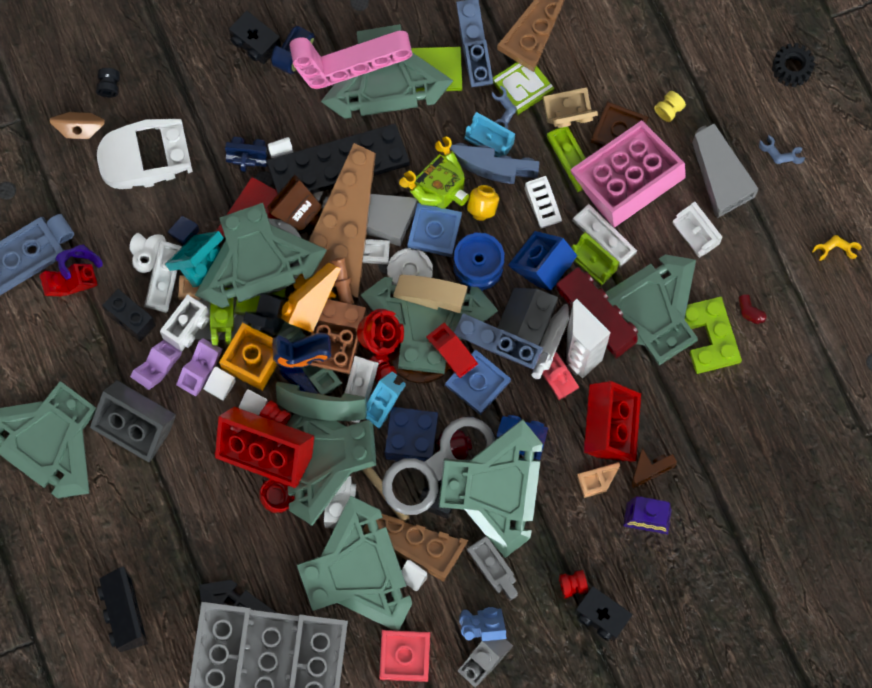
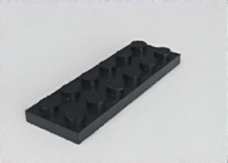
M396 123L266 160L277 195L294 175L298 176L312 194L333 188L354 143L376 153L373 176L410 166V160Z

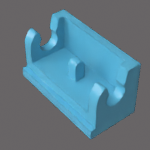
M476 112L471 126L466 128L464 140L475 146L486 145L494 148V157L506 156L514 144L515 133Z
M393 371L378 382L367 402L366 419L370 420L377 428H380L386 421L400 392L403 391L406 385L405 382H402L400 385L394 383L397 374Z

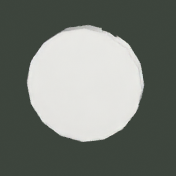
M405 248L397 251L390 258L387 266V276L393 278V285H397L400 275L432 278V263L423 251Z

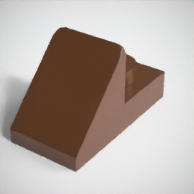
M642 449L631 484L633 489L675 468L677 460L672 454L668 457L665 454L653 460L654 464H651L645 451Z

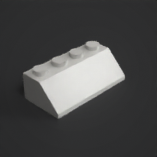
M578 299L573 302L567 328L566 363L568 364V369L574 375H579L583 379L603 360L611 332Z

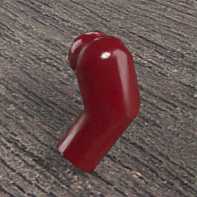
M750 295L738 297L741 314L744 319L754 324L766 321V313L751 305Z

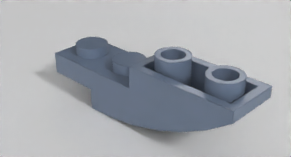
M479 0L456 2L459 31L471 88L493 84Z
M456 143L449 148L450 151L454 152L461 167L489 180L514 184L515 176L538 178L539 161H535L532 158L512 159L510 156L494 157L495 149L486 145L472 147L464 143Z
M464 313L454 331L459 338L533 370L544 349Z

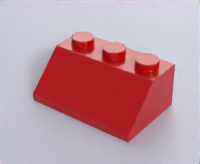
M612 381L590 384L584 453L601 459L636 461L641 393Z

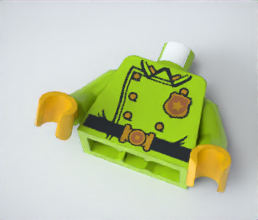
M445 136L442 138L445 147L442 146L440 141L435 143L436 150L443 152V156L439 154L417 177L412 171H407L404 173L405 177L399 181L402 187L410 188V193L421 205L437 206L441 209L446 208L452 201L463 206L469 199V194L463 191L465 179L463 170L454 152L449 150L452 145L451 139Z

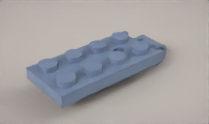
M62 214L53 216L47 222L44 217H40L0 241V295L55 263L57 254L65 251L60 244L69 241L74 236V232ZM34 246L36 247V252L29 253L28 249Z

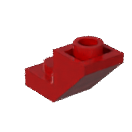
M72 264L67 268L71 273V278L68 280L60 272L44 271L39 275L45 296H67L98 285L92 264Z
M445 323L426 336L428 341L442 355L447 365L459 378L478 365L457 335Z

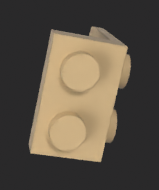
M587 87L542 96L547 123L554 124V127H567L571 125V121L575 120L580 123L593 121V116H598L596 110H591Z

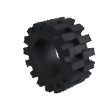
M791 43L787 44L786 48L782 46L780 51L776 53L773 61L772 71H775L774 77H779V83L785 81L784 86L787 87L789 83H792V87H796L797 83L799 86L803 85L804 81L807 82L815 66V62H813L814 56H810L811 51H804L806 48L804 45L798 48V43H795L794 47L791 46ZM788 59H795L801 63L802 68L797 72L790 71L786 68L785 62Z

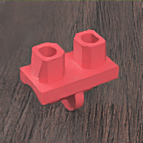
M556 352L550 369L544 370L542 375L558 400L579 389V386Z

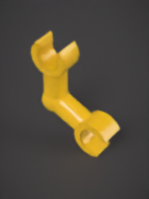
M834 235L826 243L816 245L812 253L818 249L822 250L824 255L818 260L822 261L826 258L828 252L837 246L846 251V255L849 258L856 259L857 255L851 252V248L861 250L862 246L856 242L849 243L838 235Z

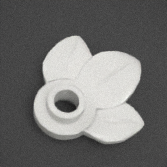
M139 233L132 237L129 249L134 255L132 259L133 267L138 272L147 273L153 269L159 242L161 240L166 242L163 235H153L147 240ZM141 258L147 259L148 262H147V263H142V262L140 261V259H141Z

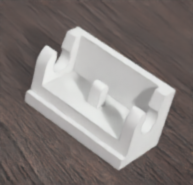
M693 202L676 215L677 218L672 222L699 258L717 247L722 240L721 234L696 202Z

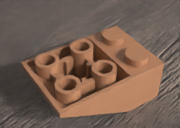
M327 299L311 335L315 333L328 334L331 338L332 355L324 362L314 360L310 364L311 366L350 374L360 343L357 337V328L360 321L367 316L366 307Z

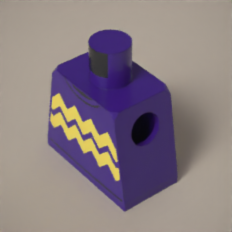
M640 496L634 497L627 502L623 526L668 534L672 512L670 502Z

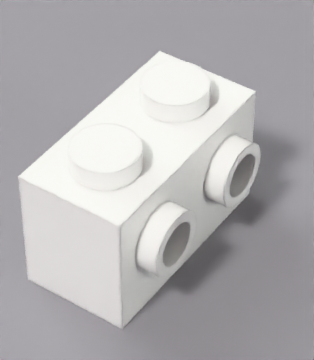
M187 295L160 330L163 340L181 352L185 347H190L195 340L194 335L199 329L202 330L209 321L207 307Z
M351 476L346 479L325 508V528H335L350 496H356V484H352Z

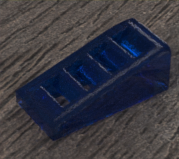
M279 367L280 375L291 384L300 385V391L318 394L302 368Z

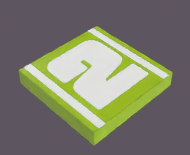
M517 62L493 77V84L502 95L503 91L500 86L505 88L507 97L517 108V115L542 100V96L550 95L554 92V87L537 66L535 71L532 72Z

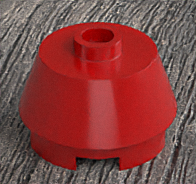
M376 309L360 321L357 328V337L365 349L384 356L394 352L398 344L403 342L404 326L399 324L398 319L394 316L396 313L386 309Z

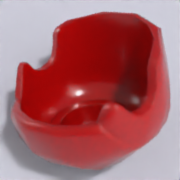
M272 479L265 481L259 491L261 504L264 509L272 513H282L288 510L289 503L293 502L295 495H288V485Z

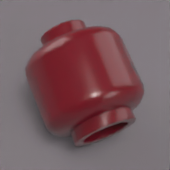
M456 430L450 440V450L456 459L463 460L467 458L468 451L472 449L470 437L466 436L463 431ZM443 433L435 441L436 453L440 451V439Z

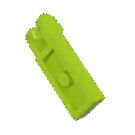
M234 297L228 299L230 306L220 308L210 303L212 345H218V332H226L225 341L227 345L233 339Z

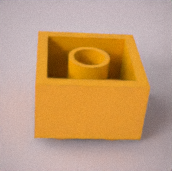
M242 322L219 362L221 369L263 391L278 365L273 360V338Z

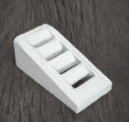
M543 176L526 182L524 189L540 229L562 222L547 177ZM544 195H546V197H547V198H544V199H541V200L536 201V198H538V197H541V196H544ZM550 204V207L539 209L541 206ZM553 212L554 214L553 216L544 219L542 218V215Z

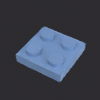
M417 203L407 248L452 257L462 212Z
M475 350L471 355L478 365L461 378L454 373L445 383V386L481 415L511 382V378Z

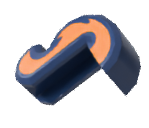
M315 333L295 342H290L280 335L273 338V360L278 365L286 368H303L310 365L314 360L324 362L332 355L331 338L326 333Z

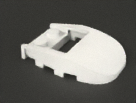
M147 119L126 125L106 134L98 146L97 161L101 177L107 185L113 188L132 189L133 186L142 185L146 188L154 186V183L163 180H172L175 178V174L188 170V173L193 172L181 119ZM150 128L160 129L168 166L144 171L136 132Z

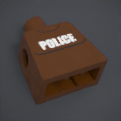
M294 175L267 208L273 216L299 230H303L308 223L315 228L321 216L318 212L322 205L298 176Z

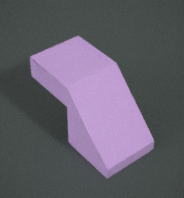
M202 338L197 344L192 360L182 368L176 385L197 396L217 365L223 349L212 345L211 342Z
M163 340L152 347L146 362L134 369L130 377L150 390L163 380L180 358L182 352Z

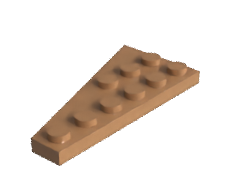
M354 143L309 242L327 249L314 275L328 262L330 263V260L345 258L347 275L351 278V283H349L351 293L359 298L376 153Z

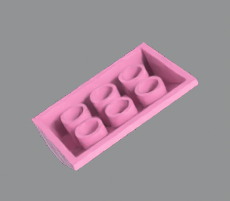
M642 120L570 169L572 175L597 210L614 228L686 178L685 163Z

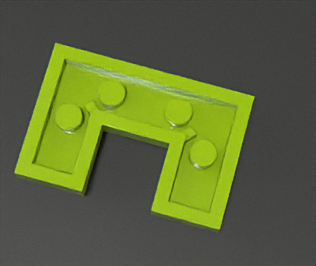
M722 297L687 305L684 320L691 329L705 326L711 344L690 350L696 374L741 363L742 359Z

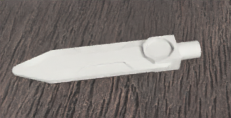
M564 304L549 322L540 347L544 349L532 373V377L535 379H540L543 371L550 369L553 357L569 321L568 304Z

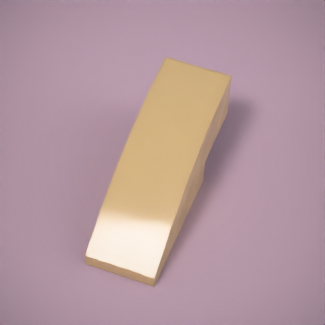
M400 275L393 297L436 310L440 307L461 313L468 286L423 276Z

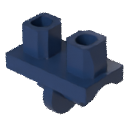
M233 137L231 142H226V162L241 165V172H246L248 166L266 167L267 147H265L264 140L256 139L253 141V145L245 144L242 137Z

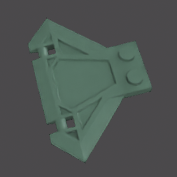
M401 25L357 31L358 44L396 31H402ZM412 53V56L407 60L334 84L321 103L344 119L352 118L351 111L360 110L361 116L416 108L418 107L417 101L425 99L427 106L434 105L453 80ZM416 88H425L424 91L416 92ZM358 98L359 101L350 102V99Z
M263 203L220 217L226 241L195 296L220 308L230 306L228 301L230 298L237 296L238 302L261 295V293H268L296 283L294 276L303 274L306 280L313 277L327 249L270 225ZM296 262H299L300 264L294 267L290 266L291 264ZM233 285V287H234V288L225 290V287H227V286Z
M666 254L659 258L662 263L661 266L655 269L652 264H649L605 292L609 298L607 299L612 306H618L623 313L622 318L627 323L630 321L638 330V342L636 344L645 346L658 365H661L698 341L697 336L684 320L696 260ZM668 272L670 276L663 279L661 276Z
M391 277L382 278L360 295L372 311L376 309L392 311L396 313L394 316L398 319L399 324H403L404 339L400 343L398 369L445 374L446 362L426 336L443 323L454 332L463 313L485 322L498 312L479 287H471L470 293L466 294L464 302H469V306H462L461 313L440 307L436 310L390 297L391 294H394L397 286L392 284L393 278Z
M61 381L45 401L0 408V455L43 488L49 483L55 488L51 494L58 499L90 494L83 429L95 415L97 408ZM4 430L10 433L7 438L1 435ZM58 471L64 474L62 479L55 476Z
M295 413L292 415L286 425L314 435L312 458L296 488L288 486V495H295V501L289 503V511L313 526L351 473L376 466L373 423L370 420L346 427L336 420L314 419Z
M522 419L471 460L444 458L439 507L464 509L506 558L531 538V530L524 528L525 521H533L541 462L533 459L534 452H542L543 443ZM519 451H525L524 458H519ZM511 520H516L515 527H510Z
M350 496L322 555L297 564V568L312 611L338 603L394 631H399L412 605L410 595L403 597L400 588L407 585L387 528L379 529L376 520L383 518L380 509ZM367 523L370 532L364 534L362 525ZM391 592L393 601L388 602L386 593Z

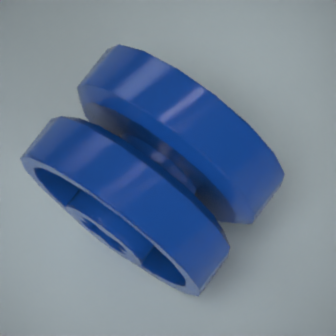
M486 233L466 235L459 241L454 251L453 270L456 279L462 285L468 286V289L479 287L483 291L492 288L499 282L503 274L505 255L499 241Z

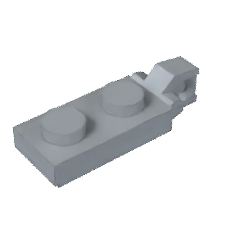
M487 536L467 548V552L497 593L503 591L509 601L518 596V592L512 585L516 582L513 572Z

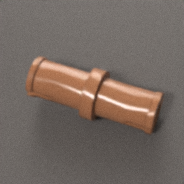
M345 258L330 260V263L341 268L334 283L339 302L353 304L354 300L349 284L351 283V278L347 275Z

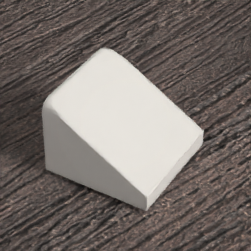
M289 137L268 144L271 159L293 153Z
M215 366L203 389L224 401L236 380L232 375Z
M247 389L239 408L259 415L268 403V400Z
M411 560L406 561L401 570L405 583L414 591H418L427 579V572Z

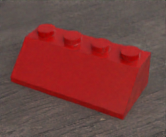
M232 407L218 416L216 459L293 488L298 486L312 458L314 435L237 407Z

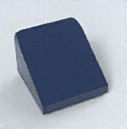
M181 216L167 233L184 245L200 229L195 222Z

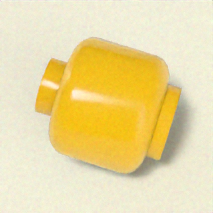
M480 185L471 191L467 210L473 215L474 219L484 221L495 215L499 203V196L495 189L487 185Z

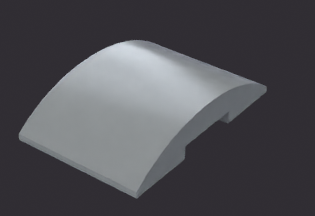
M201 602L189 688H339L348 621L307 615L279 614L250 610V608Z

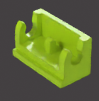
M586 232L580 237L576 245H572L571 248L578 255L574 262L584 271H587L601 286L617 271L619 261Z

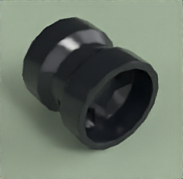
M112 68L99 69L97 76L99 83L96 85L97 95L107 98L118 96L119 87L117 82L120 81V72Z

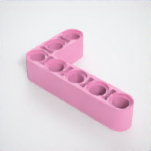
M396 31L322 57L307 38H296L289 44L294 67L309 87L313 89L324 88L407 60L412 56L409 36L405 31Z

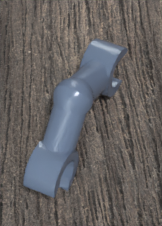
M500 86L503 95L497 97L492 92V96L503 105L506 111L501 119L496 120L495 123H503L505 128L509 129L508 123L516 113L517 108L507 97L505 88Z
M768 135L767 141L770 143L769 146L765 145L761 140L759 142V148L764 152H768L776 164L790 161L795 164H801L805 160V157L798 158L795 156L796 153H801L803 149L801 147L794 148L790 153L780 154L774 146L775 140L772 136Z

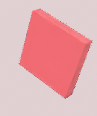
M382 630L379 679L428 682L430 632Z

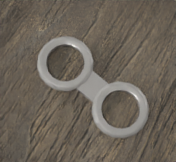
M461 417L452 421L444 429L440 439V451L423 462L416 458H405L393 463L386 471L382 481V493L387 504L396 512L404 515H418L428 510L435 502L439 492L438 481L442 478L444 458L456 459L450 450V440L454 432L461 427H473L483 434L487 447L496 440L491 428L477 418ZM414 468L420 470L427 478L429 486L427 496L417 505H405L394 496L392 482L395 475L402 469Z

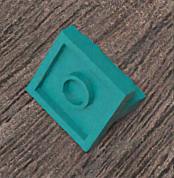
M219 231L194 235L165 265L169 271L181 270L192 287H198L221 250L218 244L224 237Z

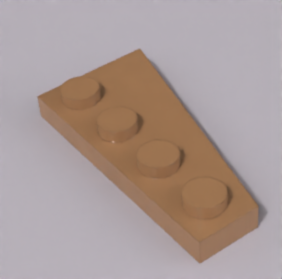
M534 0L500 41L497 50L534 72L565 0Z
M382 514L383 518L376 521L379 529L387 528L395 554L405 560H411L420 568L444 582L469 540L457 539L449 536L447 533L440 531L437 533L425 529L426 527L417 524L414 526L405 523L404 520ZM367 524L363 528L364 534L370 532Z

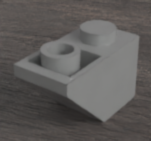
M506 639L481 641L459 668L458 672L476 688L505 657L513 645Z

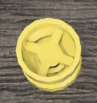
M669 91L665 95L664 100L655 105L654 110L661 119L671 122L675 118L676 113L682 111L686 104L679 94Z

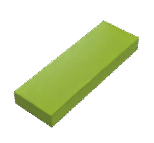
M569 127L557 128L547 133L546 137L576 191L580 192L583 189L572 175L570 169L586 158Z

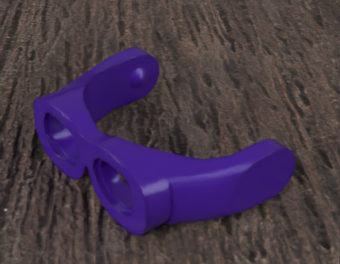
M84 244L62 251L56 256L60 273L66 280L71 278V273L65 266V262L70 257L89 259L97 268L103 266L99 256L89 250Z

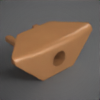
M68 112L50 118V123L65 138L90 139L104 125L105 120L92 113Z

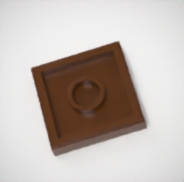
M607 101L592 136L591 143L604 147L641 120L647 124L649 117Z

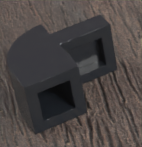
M261 293L257 310L245 312L243 321L251 323V328L274 336L280 331L285 322L281 319L282 308L289 299L273 293Z

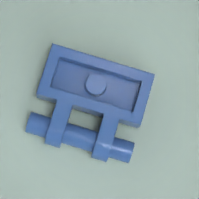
M488 607L477 611L478 615H472L469 610L461 612L459 622L461 633L466 640H472L474 637H481L482 641L506 639L502 609Z

